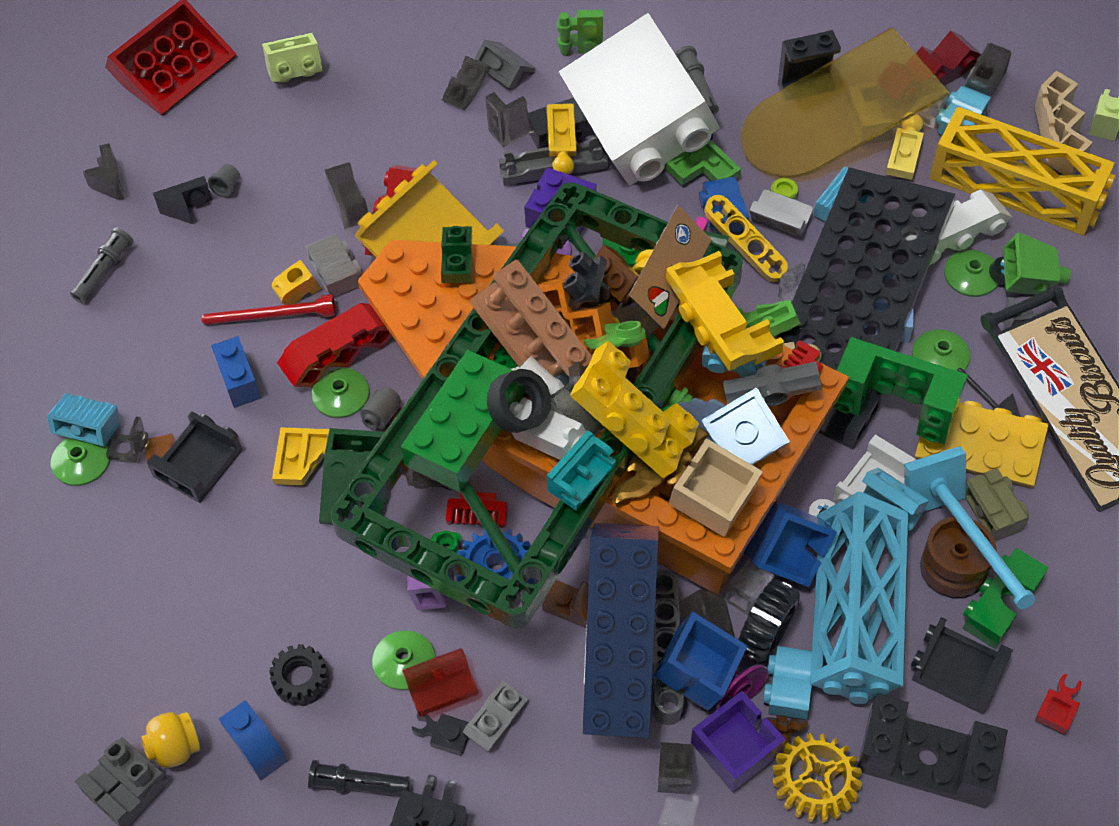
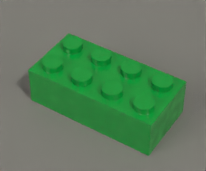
M467 349L401 445L405 466L461 492L502 429L497 426L488 411L487 392L489 387L499 375L513 370ZM518 382L511 383L506 391L508 408H510L513 402L519 403L524 396V386Z

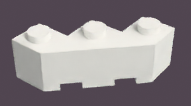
M979 190L971 194V200L962 204L958 200L954 202L930 265L939 260L941 253L947 247L961 251L969 247L980 232L994 236L1005 229L1006 223L1012 216L994 194ZM906 232L902 237L906 240H914L918 235L915 232Z

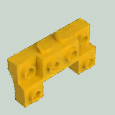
M719 251L693 262H679L666 268L665 279L681 301L679 311L685 322L691 323L699 343L706 345L711 354L717 353L729 371L750 361L757 365L782 353L784 341L781 337L775 340L770 333L771 323L768 319L746 329L747 321L724 290V288L734 283L735 273L732 269L726 271L722 266V254Z
M607 341L594 351L588 367L574 385L570 396L657 474L664 478L677 469L683 449L693 443L699 422L678 403H675L664 412L625 378L631 361L621 350L617 349L610 341Z

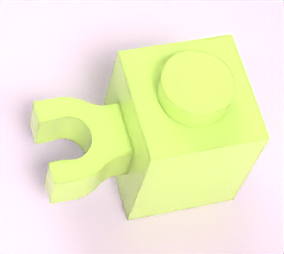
M1105 89L1103 95L1101 94L1088 135L1115 141L1119 132V96L1118 98L1109 96L1110 90Z

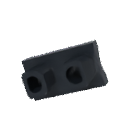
M583 251L570 259L569 267L575 273L565 279L563 288L571 295L568 306L573 311L578 310L579 306L584 302H590L591 305L597 306L609 299L610 287L603 280L607 260L602 255L592 259Z

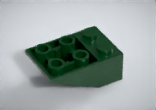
M329 428L324 454L319 514L320 524L333 525L331 511L361 469L385 432ZM363 494L359 498H367L371 494Z

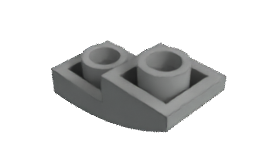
M502 680L487 698L481 709L466 725L463 733L486 751H489L528 699Z

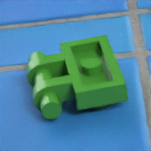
M577 10V17H569L567 12L559 14L557 31L560 33V36L557 39V45L562 55H569L570 49L578 46V53H587L603 43V10ZM577 30V34H570V32Z

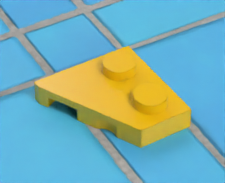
M280 427L272 476L273 483L280 485H304L324 458L329 429Z

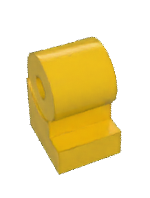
M301 260L278 275L271 285L273 291L284 305L295 304L308 292L313 295L321 290Z

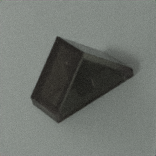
M661 742L658 792L690 795L693 774V745Z

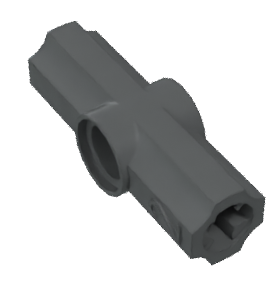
M816 362L782 368L779 365H768L758 369L755 375L723 381L727 404L755 388L758 389L767 406L782 404L790 396L822 390Z

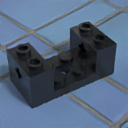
M876 693L869 713L857 767L861 768L862 773L986 809L996 793L1008 730L974 721L968 734L960 733L907 718L909 702ZM924 750L931 751L935 754L937 762L932 765L925 764L921 761L919 753Z

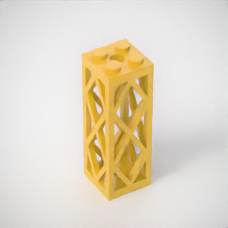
M957 106L937 145L929 179L969 194L979 190L994 194L1004 207L1084 236L1088 226H1095L1100 214L1096 209L1101 210L1109 194L1104 189L1110 190L1116 175L1111 174L1115 162ZM968 120L979 125H964V122ZM998 133L1013 150L992 151L974 134ZM1019 139L1046 149H1029ZM1065 157L1082 175H1058L1042 159ZM1017 160H1024L1028 165L1017 162ZM1088 164L1099 167L1100 169H1097L1095 171ZM981 166L998 183L976 184L961 167ZM945 170H947L953 177L944 174ZM1014 177L1025 181H1017ZM1050 191L1067 207L1044 209L1028 192ZM1011 192L1021 202L997 193ZM1076 217L1077 223L1065 218Z

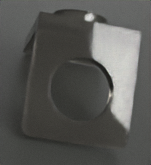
M135 417L129 435L113 434L106 453L108 459L139 463L142 452L148 444V432L144 430L141 417ZM122 442H129L131 450L127 453H119L116 451V447Z

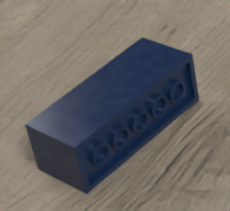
M594 523L590 537L583 734L649 738L659 526Z

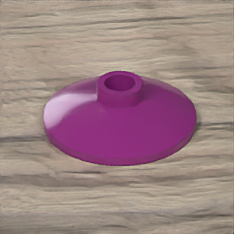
M756 665L741 673L735 671L724 697L717 703V709L741 691L751 700L764 684L768 675L767 668L764 665Z

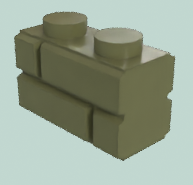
M997 468L985 472L983 475L980 474L966 481L965 497L979 522L989 530L995 542L1024 530L1029 519L1028 508L1023 501H1018L1015 497L1011 480L1007 476L1003 477Z

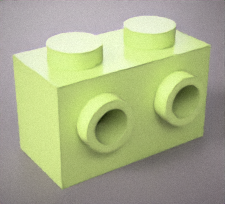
M312 33L262 44L267 72L272 82H287L291 78L299 76L309 77L323 71L318 43Z

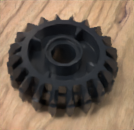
M775 579L768 583L759 595L756 603H754L738 638L739 641L747 645L743 655L749 660L760 664L765 662L773 654L781 641L799 604L800 592L793 588V585Z

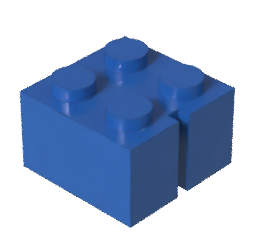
M775 500L750 540L744 554L758 568L809 587L822 562L805 548L806 544L819 555L825 557L837 532L823 519Z
M692 611L676 629L653 677L677 692L681 688L685 689V697L704 709L709 710L724 697L747 645Z

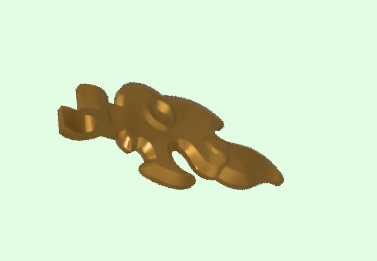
M702 427L697 428L693 443L683 449L677 469L671 473L667 484L674 485L678 482L687 468L685 463L692 461V454L697 453L705 439L709 437ZM635 455L628 463L626 471H635L636 475L625 480L616 488L613 501L615 504H619L623 500L643 497L649 494L653 488L659 486L663 478Z

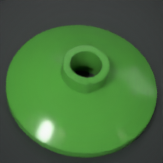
M963 250L953 254L946 262L944 268L945 279L953 290L962 295L981 297L991 293L998 286V283L992 279L989 273V267L995 260L986 253L977 250Z
M936 329L927 331L916 339L912 349V357L955 371L958 368H962L965 371L970 361V350L966 342L959 335L948 330Z
M336 368L325 372L312 389V400L316 409L323 415L331 418H346L356 414L365 406L369 398V386L366 379L359 372L349 368ZM337 387H343V388L340 389V390H336V389H335V388H337Z
M67 438L54 450L51 458V468L56 478L66 485H87L104 474L110 462V452L107 445L104 447Z
M397 631L383 638L375 648L372 659L373 669L377 678L385 686L395 690L413 689L423 684L430 677L435 666V653L431 643L423 635L414 631ZM399 653H408L405 659L397 658Z

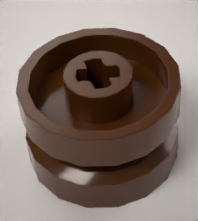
M948 517L938 521L930 530L921 556L920 568L922 576L928 585L936 591L951 597H966L976 593L986 581L992 566L955 517ZM973 520L997 552L995 539L989 530L976 520Z

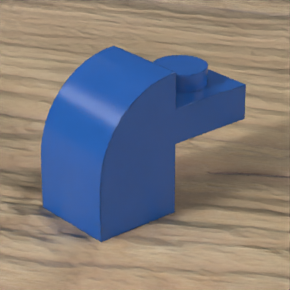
M246 700L218 718L260 781L287 762L278 743Z

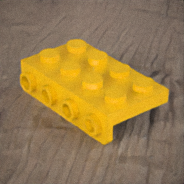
M974 401L960 402L945 445L938 442H929L919 436L914 458L918 460L961 446L966 453V472L983 475L985 472L997 468L1002 476H1007L1013 484L1033 488L1048 423L1041 422V419L1036 416H1014L1011 411L1002 408H995L994 410L982 408L980 403Z

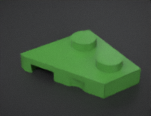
M790 300L780 301L775 304L757 305V311L746 313L743 312L742 308H737L747 321L746 328L768 319L771 323L770 333L773 337L801 324Z

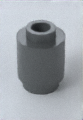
M382 387L380 390H376L360 411L363 424L372 430L384 429L399 409L401 398L398 393L389 387Z

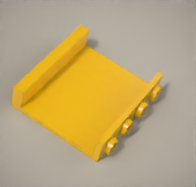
M433 160L428 166L421 164L412 173L413 179L409 183L403 180L394 189L396 194L392 198L388 195L377 204L376 208L378 211L373 215L370 212L365 214L357 223L360 228L354 236L377 257L390 240L442 242L443 227L472 226V244L491 245L504 230L497 223L487 230L431 174L438 164Z

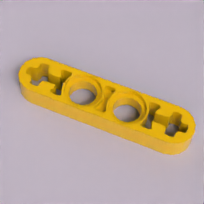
M722 195L710 197L704 209L707 219L723 235L729 236V242L764 279L769 282L782 280L788 270L785 258L726 197ZM713 204L715 206L720 204L723 206L721 212L726 218L729 213L732 214L725 224L722 223L724 216L719 211L716 213L712 212ZM732 222L742 224L744 232L741 235H734L730 232L729 225ZM758 242L761 244L763 252L760 255L751 254L748 250V244ZM769 253L770 256L767 259V261L765 260L763 264H761L759 261L763 260L766 254ZM770 264L773 266L778 264L780 266L778 272L770 273Z

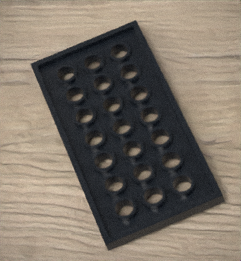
M848 167L792 300V305L801 324L787 332L778 334L776 339L781 337L784 343L794 342L796 348L797 341H800L803 336H814L816 339L812 344L821 351L820 361L836 371L851 337L896 351L956 200V194ZM864 195L873 197V200L869 203L858 201ZM889 202H897L900 205L895 210L885 208V205ZM915 209H924L927 212L922 217L912 215ZM853 218H861L864 221L859 226L849 224V221ZM879 225H888L891 228L886 233H879L875 230ZM906 232H915L918 235L914 240H906L902 237ZM843 241L854 243V246L850 249L839 247ZM870 248H878L881 250V253L878 256L871 257L866 254V251ZM897 255H905L908 257V261L903 264H897L893 261V258ZM834 264H841L845 267L839 273L829 270ZM862 271H868L872 274L867 280H860L856 277ZM890 278L899 281V284L892 288L886 287L883 283ZM831 287L835 290V293L825 297L820 294V291L823 288ZM851 295L862 297V300L857 304L847 302V298ZM879 302H885L890 306L883 312L874 309V306ZM815 311H822L826 314L823 319L818 321L810 318V315ZM847 318L853 323L848 328H840L837 326V322ZM869 326H875L880 329V332L877 335L869 336L864 333V330ZM836 342L843 346L839 352L833 353L827 350L828 345Z

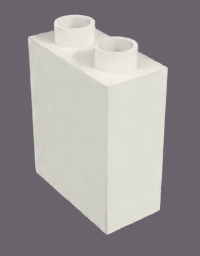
M649 13L559 71L610 159L629 186L637 181H649L657 177L663 171L665 163L684 151L694 152L701 149L708 143L711 134L720 129L706 101Z

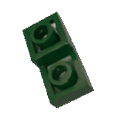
M472 226L443 227L441 282L471 283Z

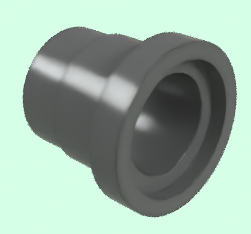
M225 164L217 173H213L208 178V186L216 195L229 197L234 191V185L240 178V173L234 166Z

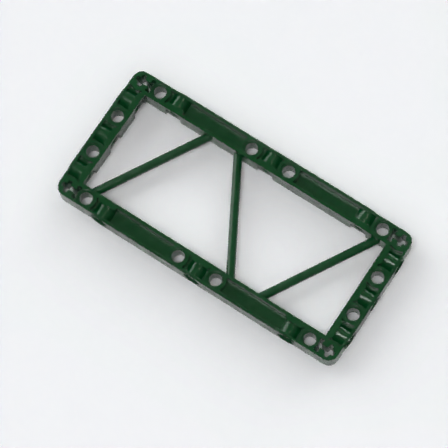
M566 183L558 189L502 268L514 260H519L535 283L538 284L550 267V260L558 249L563 248L568 239L579 253L584 251L592 259L595 258L596 255L577 231V227H586L599 233L602 238L632 250L634 248L642 252L655 248L668 222L578 183ZM711 241L702 258L718 251L722 254V266L726 271L732 269L735 273L734 283L724 288L731 299L741 282L743 259L736 251ZM615 299L614 301L629 321H639L641 323V327L646 331L648 347L653 352L636 382L632 384L658 408L662 409L667 404L703 345L697 340L695 329L691 323L685 322L680 312L660 342L629 299L627 303H622ZM473 308L331 511V520L337 537L342 541L471 609L516 629L526 626L531 621L635 453L606 428L599 439L611 447L613 452L619 453L618 455L611 456L616 460V466L577 510H574L563 501H559L521 562L474 488L467 481L461 493L513 573L510 580L379 514L390 498V491L401 475L405 476L410 469L404 464L401 445L448 377L445 376L452 373L467 349L487 358L498 342L496 336ZM575 384L563 385L572 391ZM524 387L523 397H530L528 391ZM363 494H371L367 498H359ZM400 547H409L405 552H396ZM457 575L466 577L459 582L452 581L453 577ZM530 578H537L540 580V582L536 584L526 583V581Z

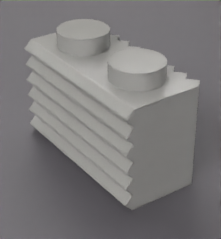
M335 233L305 246L308 259L328 295L333 294L334 297H338L340 294L359 288L358 280L359 276L362 275V271L356 259L350 260L351 252L345 240L340 241Z

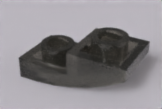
M465 56L456 78L451 77L441 100L465 110L478 93L491 67L488 64Z

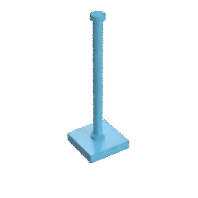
M959 446L905 463V485L929 500L923 512L946 505L1013 594L1017 607L1019 609H1027L1035 602L1033 593L1030 590H1025L958 502L966 497V453L962 447Z

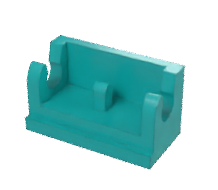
M587 430L548 473V492L574 510H577L616 466V460L610 456L613 453L612 448Z

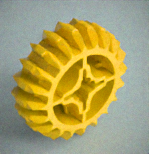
M810 732L806 736V742L797 736L794 738V746L786 743L783 749L784 753H778L776 756L778 764L773 765L772 773L776 775L772 780L773 787L780 788L776 793L777 799L787 798L784 808L788 810L795 806L797 808L795 812L796 818H799L802 812L808 813L807 819L809 822H813L815 815H819L820 820L824 823L827 822L828 813L834 819H838L841 815L840 809L844 812H849L851 809L850 802L857 801L859 795L856 791L860 790L862 782L857 779L861 776V768L853 767L857 762L856 756L846 757L849 752L848 745L839 749L837 747V737L833 738L831 743L825 741L826 735L824 733L820 734L819 740H814V736ZM816 756L825 758L829 762H822ZM801 759L804 773L799 775L798 780L792 781L790 769ZM815 773L817 777L821 775L823 777L822 781H817V778L813 780L811 774ZM841 773L843 788L838 794L833 796L830 781L834 780L835 776ZM804 793H812L818 799L807 797Z

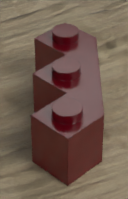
M950 30L934 51L921 46L905 67L892 62L876 83L895 102L909 106L973 69L977 59L982 54L962 35Z

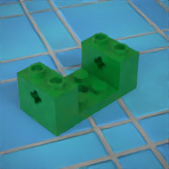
M851 337L837 368L838 372L849 376L848 383L833 408L842 413H851L859 416L870 388L884 395H893L905 399L911 404L923 405L916 435L923 437L929 442H938L945 445L960 406L968 374Z

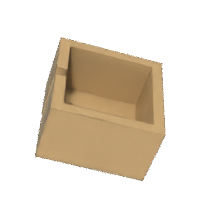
M706 438L692 459L690 466L688 465L674 486L669 504L725 537L755 491L763 471Z

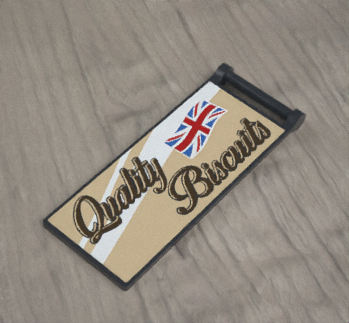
M1059 284L1051 285L1040 294L996 313L988 312L982 315L980 321L983 328L994 339L1042 421L1048 423L1047 429L1096 510L1100 512L1118 504L1119 384L1067 303L1061 286ZM1050 301L1057 306L1002 331L998 326L1001 322Z

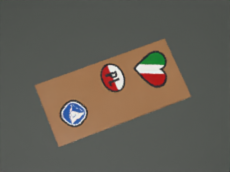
M677 205L629 293L663 329H665L680 300L665 279L666 268L679 262L686 263L702 259L712 240L679 205Z

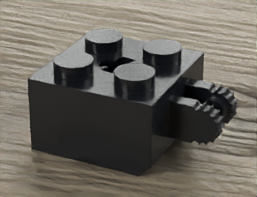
M430 774L426 780L422 795L402 790L390 826H467L468 814L466 807L452 803L457 782L448 781L441 800L432 798L437 787V777Z

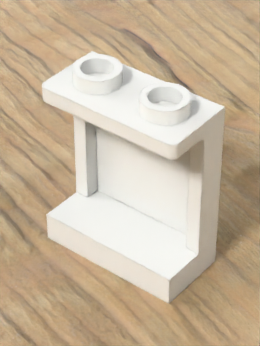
M874 435L868 444L867 452L843 483L839 481L836 485L833 500L838 503L858 491L863 493L867 486L862 482L867 471L876 468L882 469L905 484L904 464L917 459L879 436Z

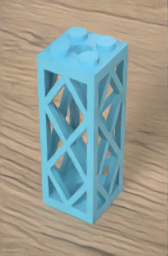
M858 491L820 512V518L829 524L837 534L825 557L817 555V559L822 563L816 573L810 685L823 689V692L827 694H838L849 698V701L852 703L865 704L868 700L875 698L876 693L888 695L890 691L903 686L908 512ZM845 542L847 551L837 574L831 559ZM886 544L893 560L879 578L876 567ZM850 573L849 589L845 592L844 585ZM827 581H828L829 586H830V588H831V592H830V595H829L828 600H827V602H826ZM893 590H894V612H893L892 607H891L890 602H889ZM875 601L876 607L870 620V606ZM841 615L844 625L833 650L826 634ZM883 618L890 636L876 655L872 644ZM823 656H824L825 661H826V663H827V665L824 666V667H822V666H823Z

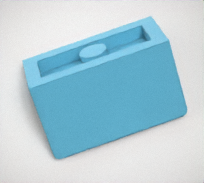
M880 468L867 471L862 480L867 485L863 491L864 494L907 511L908 531L914 528L929 502L928 499Z

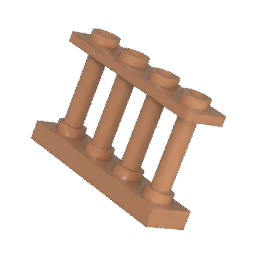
M514 260L495 273L493 278L496 282L469 301L519 368L532 356L555 378L564 371L569 377H572L590 363L591 354L519 260Z

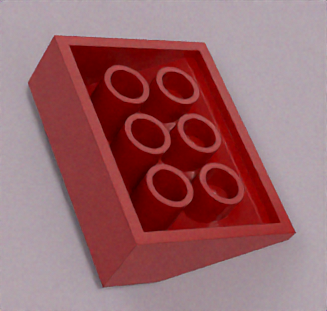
M180 0L108 55L105 68L125 89L162 116L237 54L187 0Z

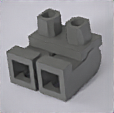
M121 737L104 750V755L98 760L99 764L90 773L86 774L84 772L74 782L82 793L98 808L103 810L118 826H130L162 792L165 781L162 779L164 777L163 773L127 740Z

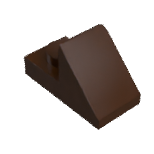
M555 580L542 604V609L587 628L589 585L582 582L579 589Z

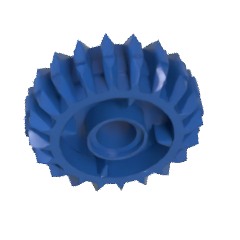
M508 528L502 534L521 562L531 547V543L529 541L523 542L521 533L513 536L512 530ZM485 529L483 530V536L473 532V542L464 540V550H458L457 554L510 580L513 573ZM494 564L503 565V567L498 570L490 569V567ZM462 575L456 576L457 582L462 581L466 578ZM530 578L526 583L534 584L536 578Z

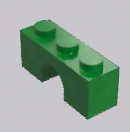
M1018 548L1014 549L1010 557L1005 554L1002 556L1003 561L1025 590H1030L1034 594L1043 581L1049 567ZM998 574L994 579L990 577L986 579L979 590V593L982 594L979 601L972 600L963 613V616L967 619L962 629L993 649L997 648L1017 616V613L1009 609L1002 601L1001 597L1013 596V594Z

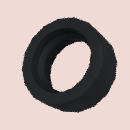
M517 369L499 375L491 383L487 392V407L491 418L497 426L507 432L519 433L539 427L547 419L551 410V395L547 384L541 376L532 370ZM514 382H518L526 388L532 401L531 413L524 420L515 417L507 405L506 391L508 386Z

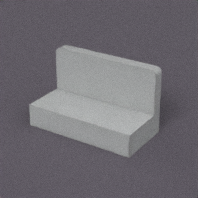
M764 189L758 202L753 201L749 211L752 220L802 238L814 210L810 205Z

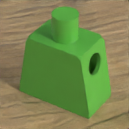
M1019 232L1003 246L1005 287L1007 292L1037 295L1046 291L1047 287L1058 283L1066 284L1069 281L1071 270L1070 268L1059 266L1058 250L1055 247Z

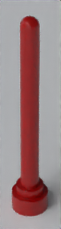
M333 294L321 295V298L316 299V302L208 313L201 317V321L205 325L310 313H317L318 315H323V317L336 316V306Z

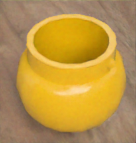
M167 712L152 718L146 726V735L141 736V742L147 759L149 761L155 759L156 763L163 768L179 766L185 763L191 754L200 751L198 737L188 712L179 715L174 712Z

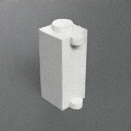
M523 398L520 403L513 402L509 410L518 419H527L531 413L532 401ZM550 410L547 419L539 427L519 433L512 432L516 440L561 460L583 436L586 430L582 423Z

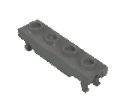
M593 136L589 144L581 145L576 142V156H569L574 162V169L571 174L608 168L604 147L601 142H598L599 138L597 136ZM549 147L524 151L518 156H514L509 150L504 151L503 155L505 158L499 159L503 186L540 180L547 167L553 169V161L556 157H549Z

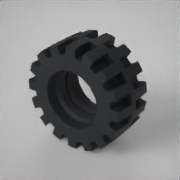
M298 644L297 649H294L293 645L288 646L286 653L281 650L278 653L279 658L272 660L273 667H270L269 670L271 684L277 696L285 703L288 701L292 706H296V703L306 706V701L308 700L311 703L316 702L315 697L317 695L322 697L324 694L323 689L327 688L329 684L328 668L318 650L315 652L314 648L309 645L306 649L303 644ZM297 666H308L312 669V676L303 684L292 685L286 680L288 673Z

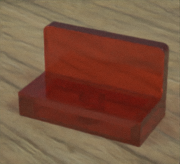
M462 648L402 670L418 716L432 713L474 697L479 693Z

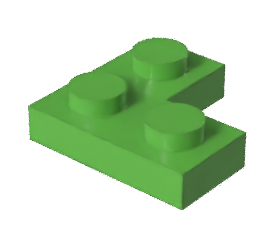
M711 140L701 149L694 152L684 151L666 163V170L682 186L702 173L713 181L729 177L737 179L741 176L742 170Z

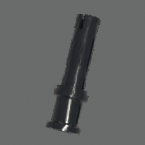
M319 760L312 761L308 777V789L314 790L316 787L335 789L336 793H342L349 789L400 796L402 790L409 791L410 785L409 776L403 777L351 770L344 763L334 766L320 764ZM321 775L332 776L333 778L322 777ZM364 781L387 783V784H390V785L367 783V782H364Z

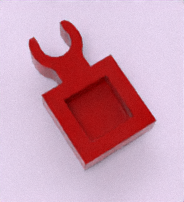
M1063 674L1058 681V692L1049 688L1035 718L1036 721L1062 734H1066L1080 705L1079 702L1071 698L1076 696L1082 685L1081 681L1078 680L1075 688H1068L1064 683L1067 674Z

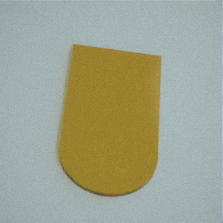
M891 27L760 102L749 113L742 126V149L746 160L756 169L767 175L779 178L805 176L820 170L949 96V91L910 48L908 43Z

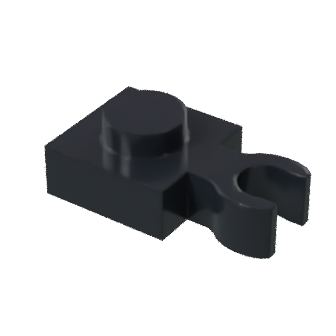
M417 713L418 720L426 722L427 725L422 729L412 726V732L415 736L421 738L430 736L432 737L430 740L431 747L458 756L462 755L468 739L463 730L469 722L441 713L437 722L425 713Z

